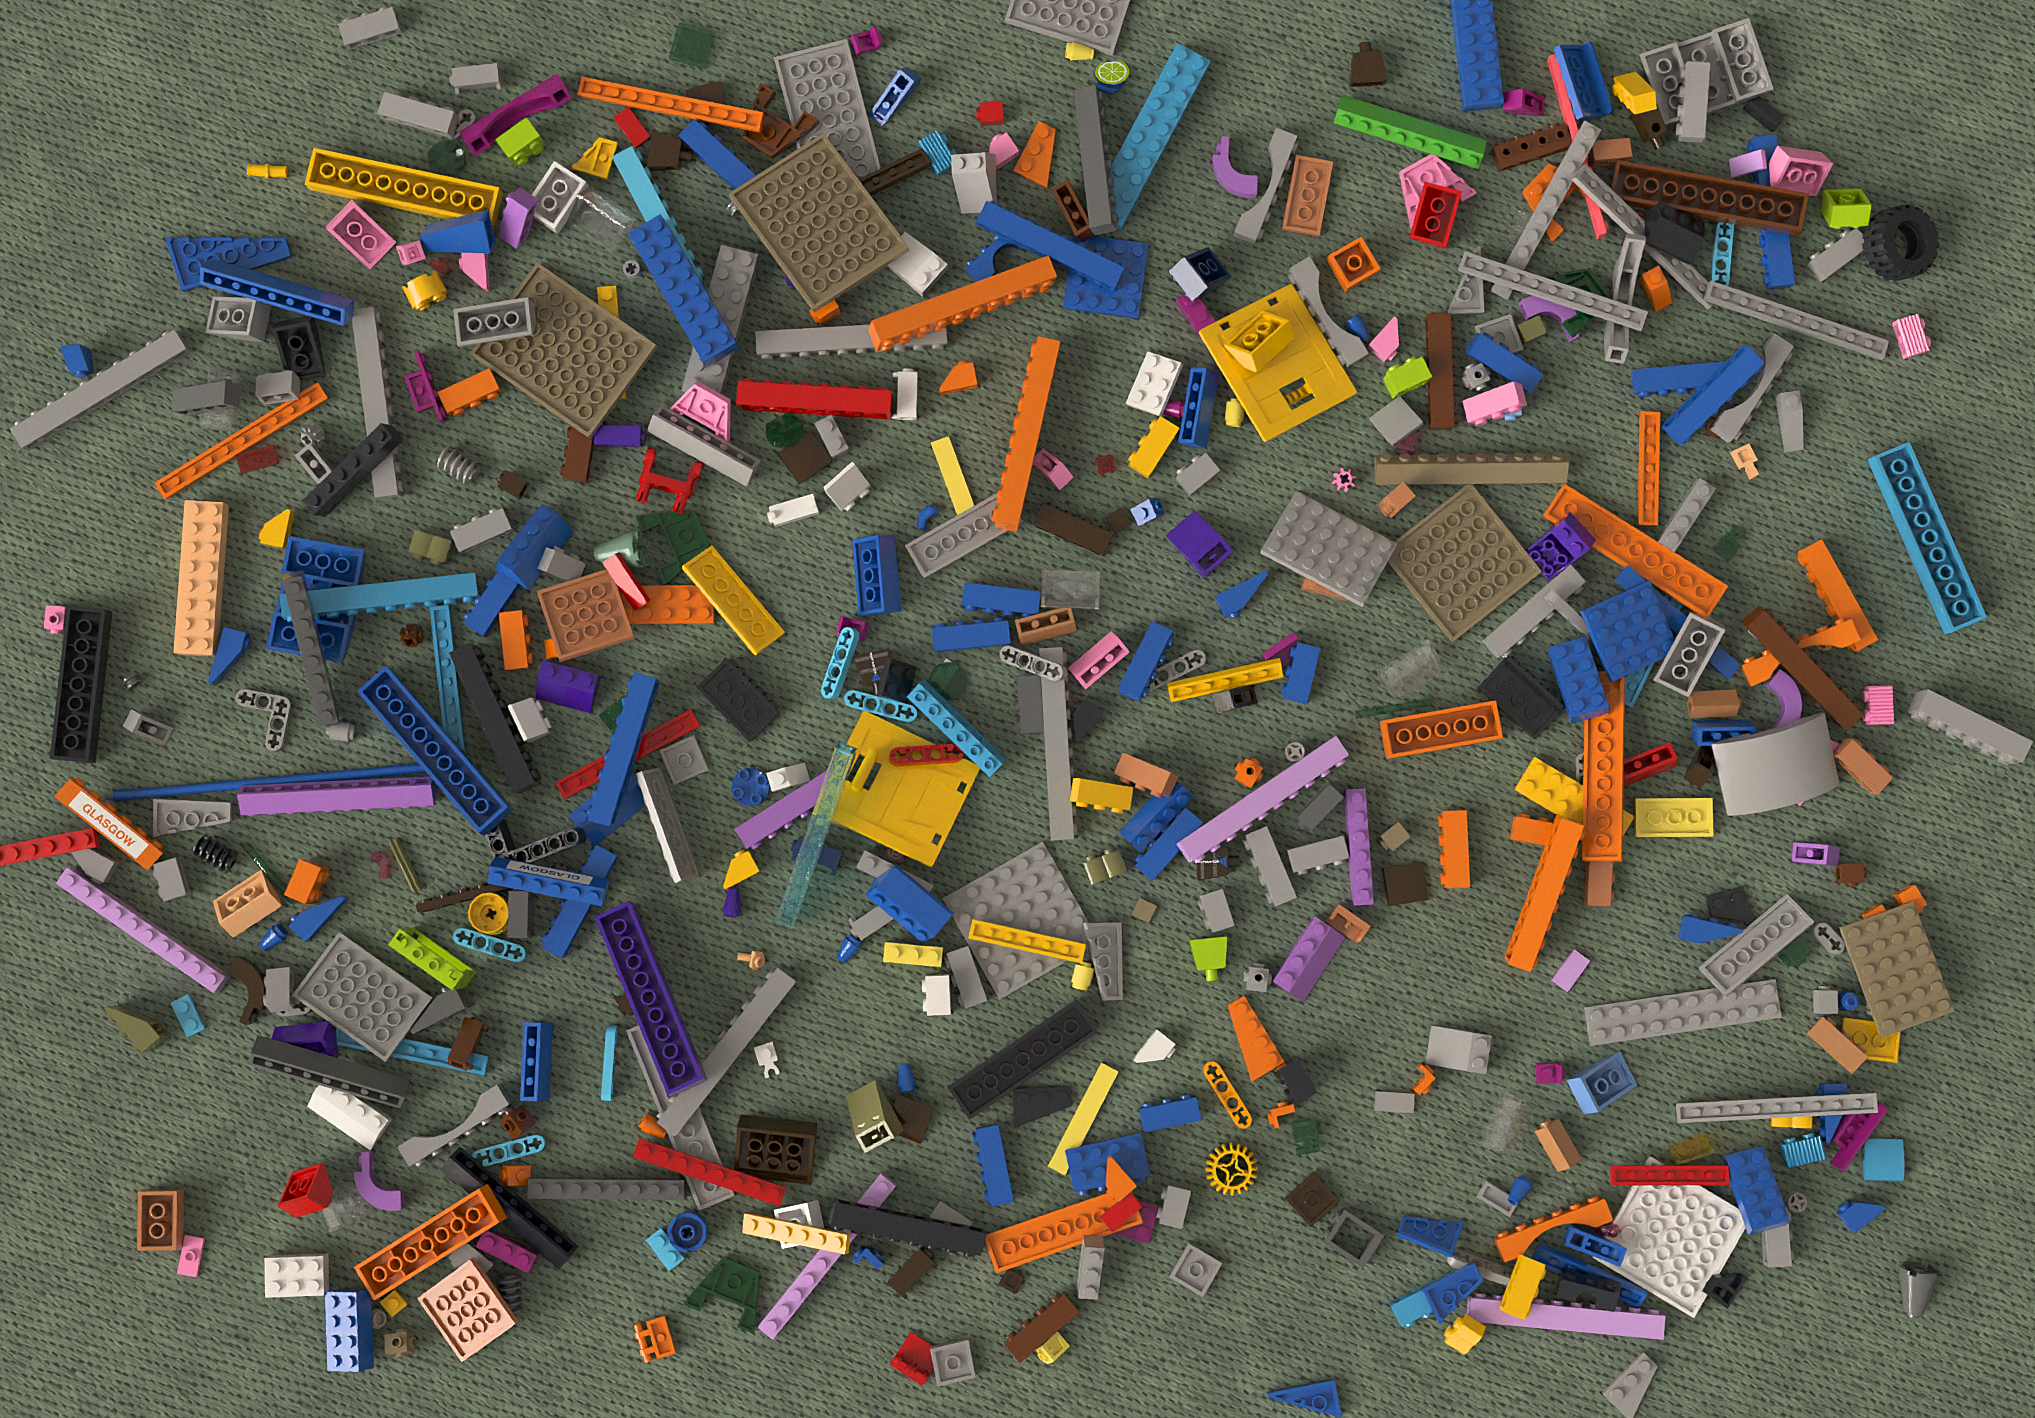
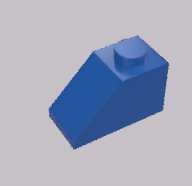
M81 344L61 346V351L70 373L78 378L88 377V374L94 373L92 351Z
M1845 1201L1839 1205V1210L1836 1214L1851 1232L1857 1233L1885 1210V1207L1876 1203Z

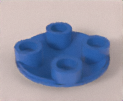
M742 769L732 781V795L742 805H759L769 794V780L758 769Z

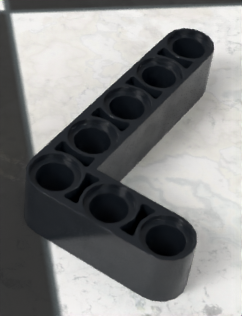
M504 819L497 825L496 831L493 828L485 835L493 859L496 856L526 863L542 860L580 845L586 840L585 830L576 827L566 829L516 849ZM573 832L577 836L576 841L572 837ZM556 839L560 842L559 847L556 845ZM500 841L503 842V848L500 847ZM540 845H541L542 848H543V853H542V854H541L540 851H539V846H540ZM523 852L526 854V860L523 859Z

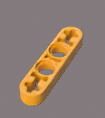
M1214 1061L1207 1062L1203 1067L1204 1075L1232 1120L1239 1128L1245 1129L1249 1127L1252 1122L1251 1115L1218 1063ZM1209 1065L1217 1067L1215 1070L1217 1076L1220 1074L1223 1076L1214 1083L1211 1081V1079H1215L1213 1074H1207ZM1220 1081H1225L1228 1085L1227 1090L1224 1092L1217 1090V1084ZM1234 1097L1237 1099L1238 1105L1236 1108H1229L1227 1106L1229 1098ZM1241 1107L1244 1109L1240 1111L1241 1114L1248 1116L1245 1125L1238 1123L1240 1118L1237 1113L1234 1116L1232 1112L1238 1111Z

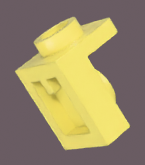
M1057 1331L1038 1347L1036 1351L1040 1360L1049 1364L1054 1362L1070 1346Z

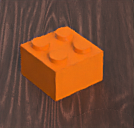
M1362 237L1328 255L1326 259L1345 293L1374 277L1381 270Z
M299 859L284 895L304 904H315V901L318 902L322 896L323 891H321L323 883L326 884L329 880L330 873L328 871L330 868L309 859Z

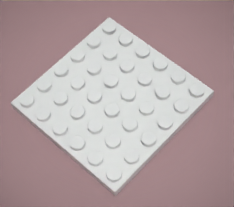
M1649 1156L1644 1165L1664 1164ZM1699 1185L1632 1186L1603 1237L1627 1248L1621 1266L1619 1267L1599 1258L1591 1257L1694 1318L1707 1296L1702 1292L1706 1282L1712 1274H1719L1746 1227L1738 1208Z

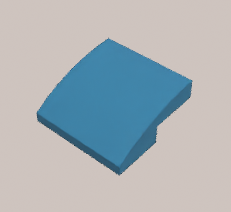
M1868 1138L1863 1145L1864 1160L1862 1167L1864 1180L1904 1181L1903 1139Z

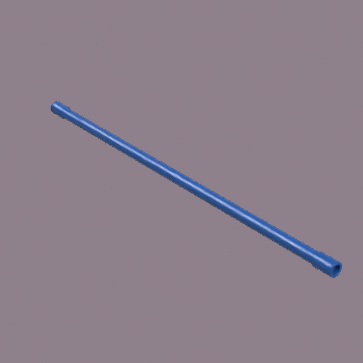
M408 764L143 789L113 790V800L116 802L139 798L238 790L243 785L337 781L426 773V771L420 764Z

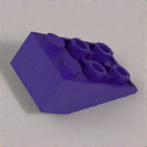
M1195 511L1166 535L1169 541L1203 579L1233 553L1232 548Z
M1569 512L1525 551L1549 581L1590 550L1596 539Z

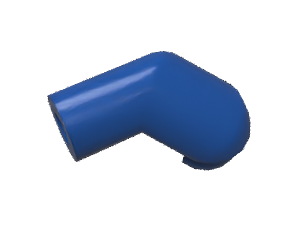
M1097 82L1096 87L1099 91L1112 95L1122 88L1123 82L1118 84Z
M928 505L919 512L917 529H927L928 519L931 516H937L939 513L937 506Z

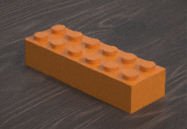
M1496 700L1379 722L1386 759L1503 738Z

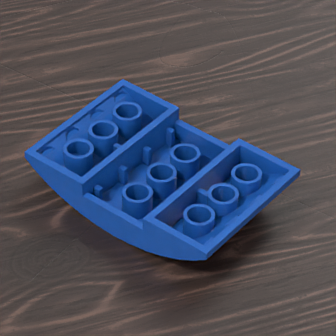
M289 536L281 574L284 575L303 570L308 591L362 585L365 550ZM283 583L281 584L280 594L285 593ZM279 595L277 609L273 613L266 649L301 655L293 622H287V620L282 618ZM342 613L334 618H327V615L319 616V619H316L325 659L343 663L352 638L357 615L347 616L346 613Z

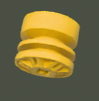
M484 893L474 898L468 909V918L471 925L479 932L489 935H497L508 929V900L493 893ZM490 910L497 912V914L494 915L495 919L488 917V915L491 914Z

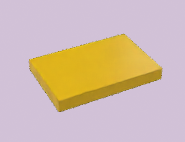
M1842 1017L1841 1031L1844 1030L1852 1037L1850 1041L1855 1046L1860 1044L1867 1051L1865 1055L1868 1056V1060L1898 1063L1901 1031L1882 1038L1879 1036L1874 1021Z

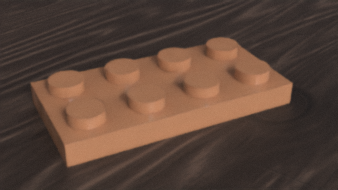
M1301 155L1295 156L1282 230L1320 236L1333 161Z

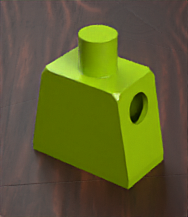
M1227 936L1189 940L1197 970H1206L1207 981L1218 980L1217 969L1225 968Z

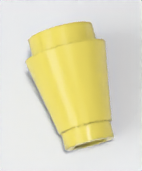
M1073 41L1072 43H1067L1065 57L1069 58L1070 61L1093 59L1094 48Z

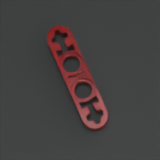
M956 744L896 747L891 750L889 761L894 766L957 763L963 758L964 752ZM944 749H947L946 753H952L953 749H956V752H960L957 757H954L953 754H947L945 759ZM914 751H919L922 754V759L914 760L911 754ZM931 751H940L941 757L939 759L932 758ZM906 752H909V761H906V757H901L900 761L893 758L896 753H899V756H906Z

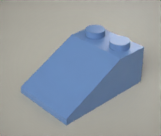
M1620 1051L1582 1069L1567 1079L1583 1114L1601 1111L1637 1086Z

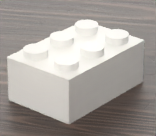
M554 161L532 194V196L539 200L534 219L559 234L589 189L587 182Z
M328 1253L270 1255L265 1258V1298L323 1296L326 1291H329Z

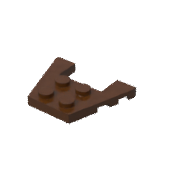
M761 83L758 88V96L753 103L754 111L765 114L761 132L744 130L742 138L774 159L817 126L820 121L806 111L803 112L794 126L775 116L766 108L776 93Z

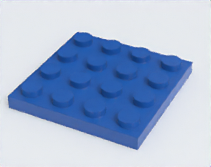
M1073 233L1072 242L1075 244L1077 242L1082 243ZM1096 236L1083 242L1082 244L1087 246V250L1101 252L1105 255L1104 258L1110 261L1115 259L1122 263L1121 266L1125 268L1113 291L1068 270L1063 309L1138 319L1148 243Z
M1650 580L1580 611L1610 682L1665 658L1675 640Z

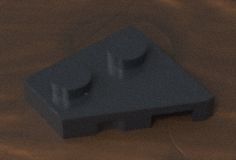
M1743 886L1705 897L1711 916L1750 923L1754 922Z
M1741 1273L1712 1274L1702 1292L1728 1309L1747 1277Z

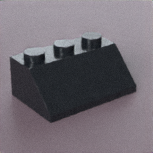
M1658 202L1645 213V244L1690 265L1705 239V223L1671 206Z

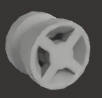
M1298 742L1290 743L1285 748L1286 758L1293 762L1301 760L1305 754L1303 745Z
M1793 1191L1785 1196L1784 1203L1789 1210L1802 1212L1807 1206V1199L1803 1194Z

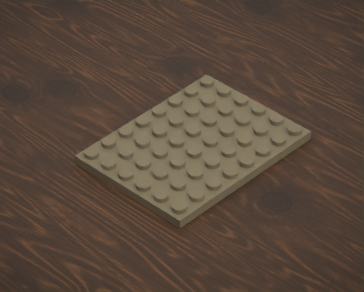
M824 133L728 193L729 198L813 312L824 307L910 251L909 246Z
M537 262L510 298V300L528 297L534 302L536 325L533 335L480 343L474 347L470 355L591 439L658 346Z

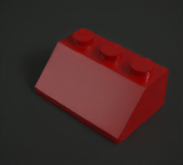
M1424 182L1409 238L1427 245L1446 249L1462 191Z
M320 1163L292 1172L277 1207L294 1217L326 1209L331 1203L333 1189L325 1165Z

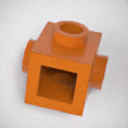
M1252 757L1250 759L1246 758L1244 761L1240 760L1235 768L1237 773L1233 779L1248 788H1252L1254 782L1259 783L1263 773L1261 770L1263 768L1259 766L1260 762ZM1247 768L1251 769V775L1247 774Z

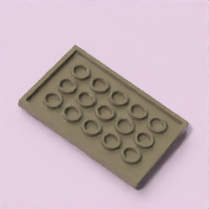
M1914 901L1839 927L1880 1037H1886L1955 1011Z

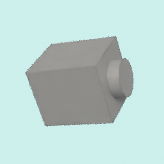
M1819 986V990H1813L1814 1013L1838 1014V990H1831V986Z

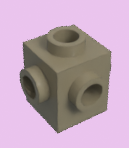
M407 1329L395 1330V1333L384 1335L385 1355L396 1357V1359L408 1358L409 1354H415L417 1341L414 1334L407 1332Z

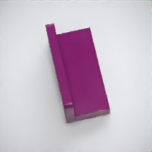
M1293 632L1262 653L1261 657L1264 661L1280 658L1283 668L1292 660V657H1289L1292 646L1298 643L1297 636Z

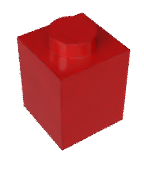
M1002 101L979 103L980 109H976L977 121H981V126L1004 124Z

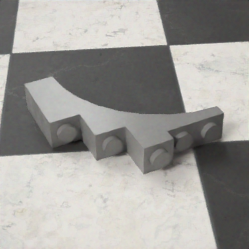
M1626 234L1619 259L1616 260L1612 272L1610 299L1632 306L1634 287L1646 236ZM1607 320L1604 329L1605 361L1624 364L1629 350V327Z

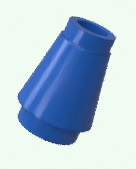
M1359 314L1345 322L1347 324L1346 328L1354 336L1359 337L1362 343L1370 338L1363 317H1360Z
M281 924L272 925L259 942V946L264 951H268L286 940L287 930Z
M851 933L849 936H846L836 956L837 959L846 963L861 948L862 940L856 939Z
M910 1064L899 1065L898 1088L900 1093L916 1091L915 1086L917 1084Z
M1524 1176L1516 1178L1507 1199L1508 1202L1518 1206L1532 1190L1533 1183Z

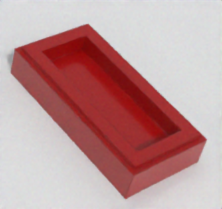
M629 107L613 117L635 149L651 138Z
M1130 1192L1120 1202L1115 1203L1101 1215L1100 1218L1113 1232L1136 1213L1142 1205Z

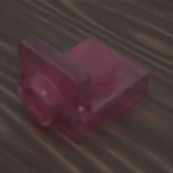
M1413 432L1395 446V451H1399V455H1413L1416 450L1419 432Z

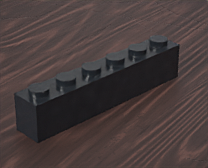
M380 423L302 501L313 515L326 517L404 439L392 425Z

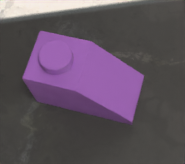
M1793 842L1792 862L1838 867L1840 847Z

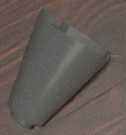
M1903 1261L1899 1264L1903 1311L1911 1318H1919V1316L1924 1315L1940 1270L1928 1264V1267L1921 1266L1922 1262Z

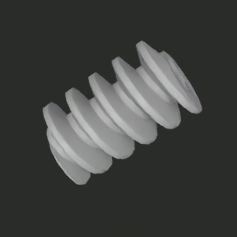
M446 446L439 456L437 467L440 469L444 468L446 473L450 472V475L452 477L456 476L458 481L463 480V484H470L479 474L481 466L474 469L475 462L468 465V458L462 461V454L455 457L456 450L449 453L450 446Z

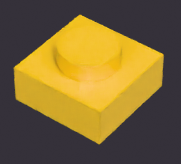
M396 1289L380 1302L391 1317L408 1305Z

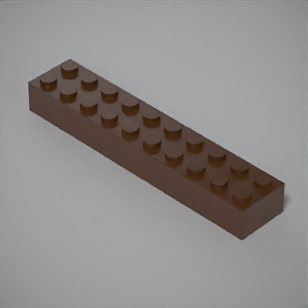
M1621 160L1616 162L1611 189L1628 206L1651 209L1658 202H1662L1694 218L1799 236L1802 231L1809 193Z

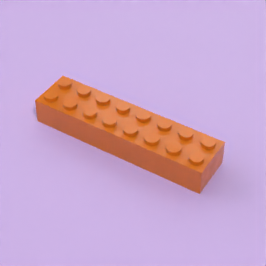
M1556 814L1504 958L1511 966L1529 972L1537 966L1539 957H1537L1538 951L1542 950L1545 944L1543 937L1545 932H1549L1552 921H1550L1552 913L1555 914L1558 909V896H1562L1565 884L1563 883L1565 877H1569L1572 866H1570L1572 858L1575 859L1578 854L1579 848H1577L1579 840L1582 841L1585 835L1584 825L1578 821Z
M487 1184L354 1268L373 1300H376L508 1217Z

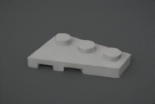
M1641 1352L1602 1394L1626 1418H1633L1658 1366L1644 1352Z

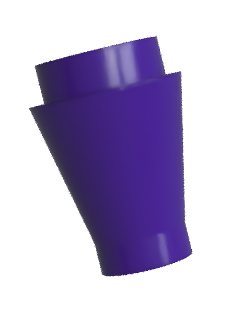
M728 889L722 910L724 911V916L739 917V913H741L739 889Z

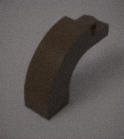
M234 956L227 974L241 980L248 990V1002L239 1022L249 1025L251 1022L256 1021L259 1015L257 1009H266L263 1003V996L266 995V988L264 987L265 976L260 968L250 960L241 956Z

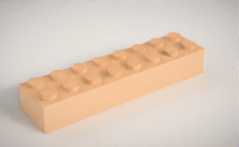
M185 500L174 640L175 654L215 657L220 636L229 505L224 502Z

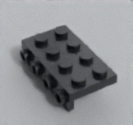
M1507 656L1477 689L1491 701L1496 700L1497 707L1535 740L1552 720L1564 710L1565 707L1562 705L1564 702L1558 696H1552L1548 692L1549 688L1544 683H1538L1531 671L1520 667L1521 663L1515 657Z
M725 657L723 662L696 688L751 742L780 714L777 710L779 706L772 699L768 701L764 697L766 692L759 685L755 688L750 683L753 679L746 672L742 674L737 669L739 665L732 658L728 660Z

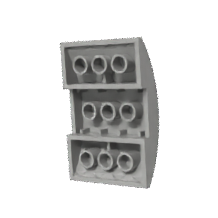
M1749 18L1714 29L1710 33L1680 43L1675 42L1640 54L1648 82L1655 90L1656 103L1666 126L1680 123V116H1677L1678 105H1681L1679 88L1683 84V79H1680V70L1687 61L1710 63L1707 115L1741 104L1774 89Z
M1824 712L1786 722L1785 726L1752 735L1747 733L1711 743L1728 816L1752 814L1790 806L1822 795L1840 785Z

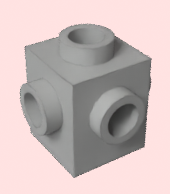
M1472 363L1465 367L1466 371L1462 374V382L1466 388H1469L1470 391L1474 389L1480 391L1487 387L1486 383L1491 380V374L1487 366H1483L1482 363L1478 365ZM1475 372L1478 373L1480 378L1475 377Z
M1253 963V967L1248 966V970H1244L1243 981L1246 982V990L1267 991V984L1270 985L1272 973H1269V969L1265 968V964ZM1256 974L1260 975V979L1258 981L1255 980Z

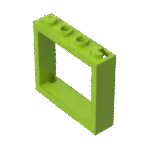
M416 928L399 929L388 944L451 990L466 988L476 974L475 970ZM414 932L419 935L417 939L412 937Z

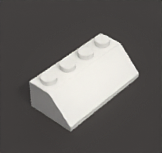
M320 1085L315 1089L307 1106L370 1151L393 1120L391 1116L365 1098Z

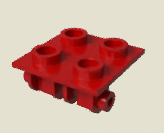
M910 1332L889 1365L922 1386L933 1370L930 1352L932 1345L913 1332Z

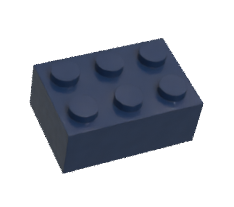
M1209 247L1185 256L1169 270L1172 279L1181 286L1185 296L1191 299V301L1216 291L1232 277Z

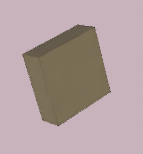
M1139 897L1131 915L1149 923L1157 906Z

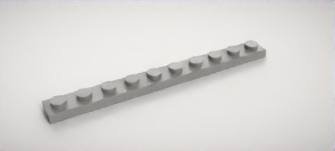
M1583 121L1505 265L1524 271L1573 182L1571 179L1581 168L1601 131L1600 128L1587 121ZM1494 283L1490 292L1505 300H1508L1513 291L1511 288Z
M1586 164L1583 165L1571 180L1624 231L1629 234L1645 236V221ZM1645 244L1644 250L1706 309L1712 307L1713 303L1704 301L1709 283L1691 265Z
M1466 251L1458 269L1459 272L1638 331L1642 330L1648 311Z
M1713 281L1708 283L1704 296V301L1879 360L1884 359L1889 343L1886 339Z
M1876 1093L1676 1103L1677 1123L1878 1113Z

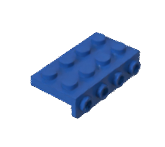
M1588 41L1581 45H1559L1555 47V58L1559 63L1561 77L1565 82L1567 95L1571 100L1573 114L1576 116V119H1600L1611 114L1614 111V107L1593 43Z
M1141 1133L1065 1150L1074 1193L1078 1192L1079 1195L1088 1194L1090 1189L1096 1187L1098 1191L1107 1189L1106 1170L1107 1157L1109 1155L1136 1182L1147 1180L1146 1176L1150 1175Z

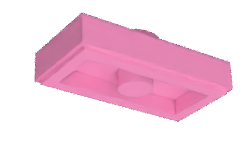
M187 1234L184 1236L177 1274L198 1277L205 1238Z

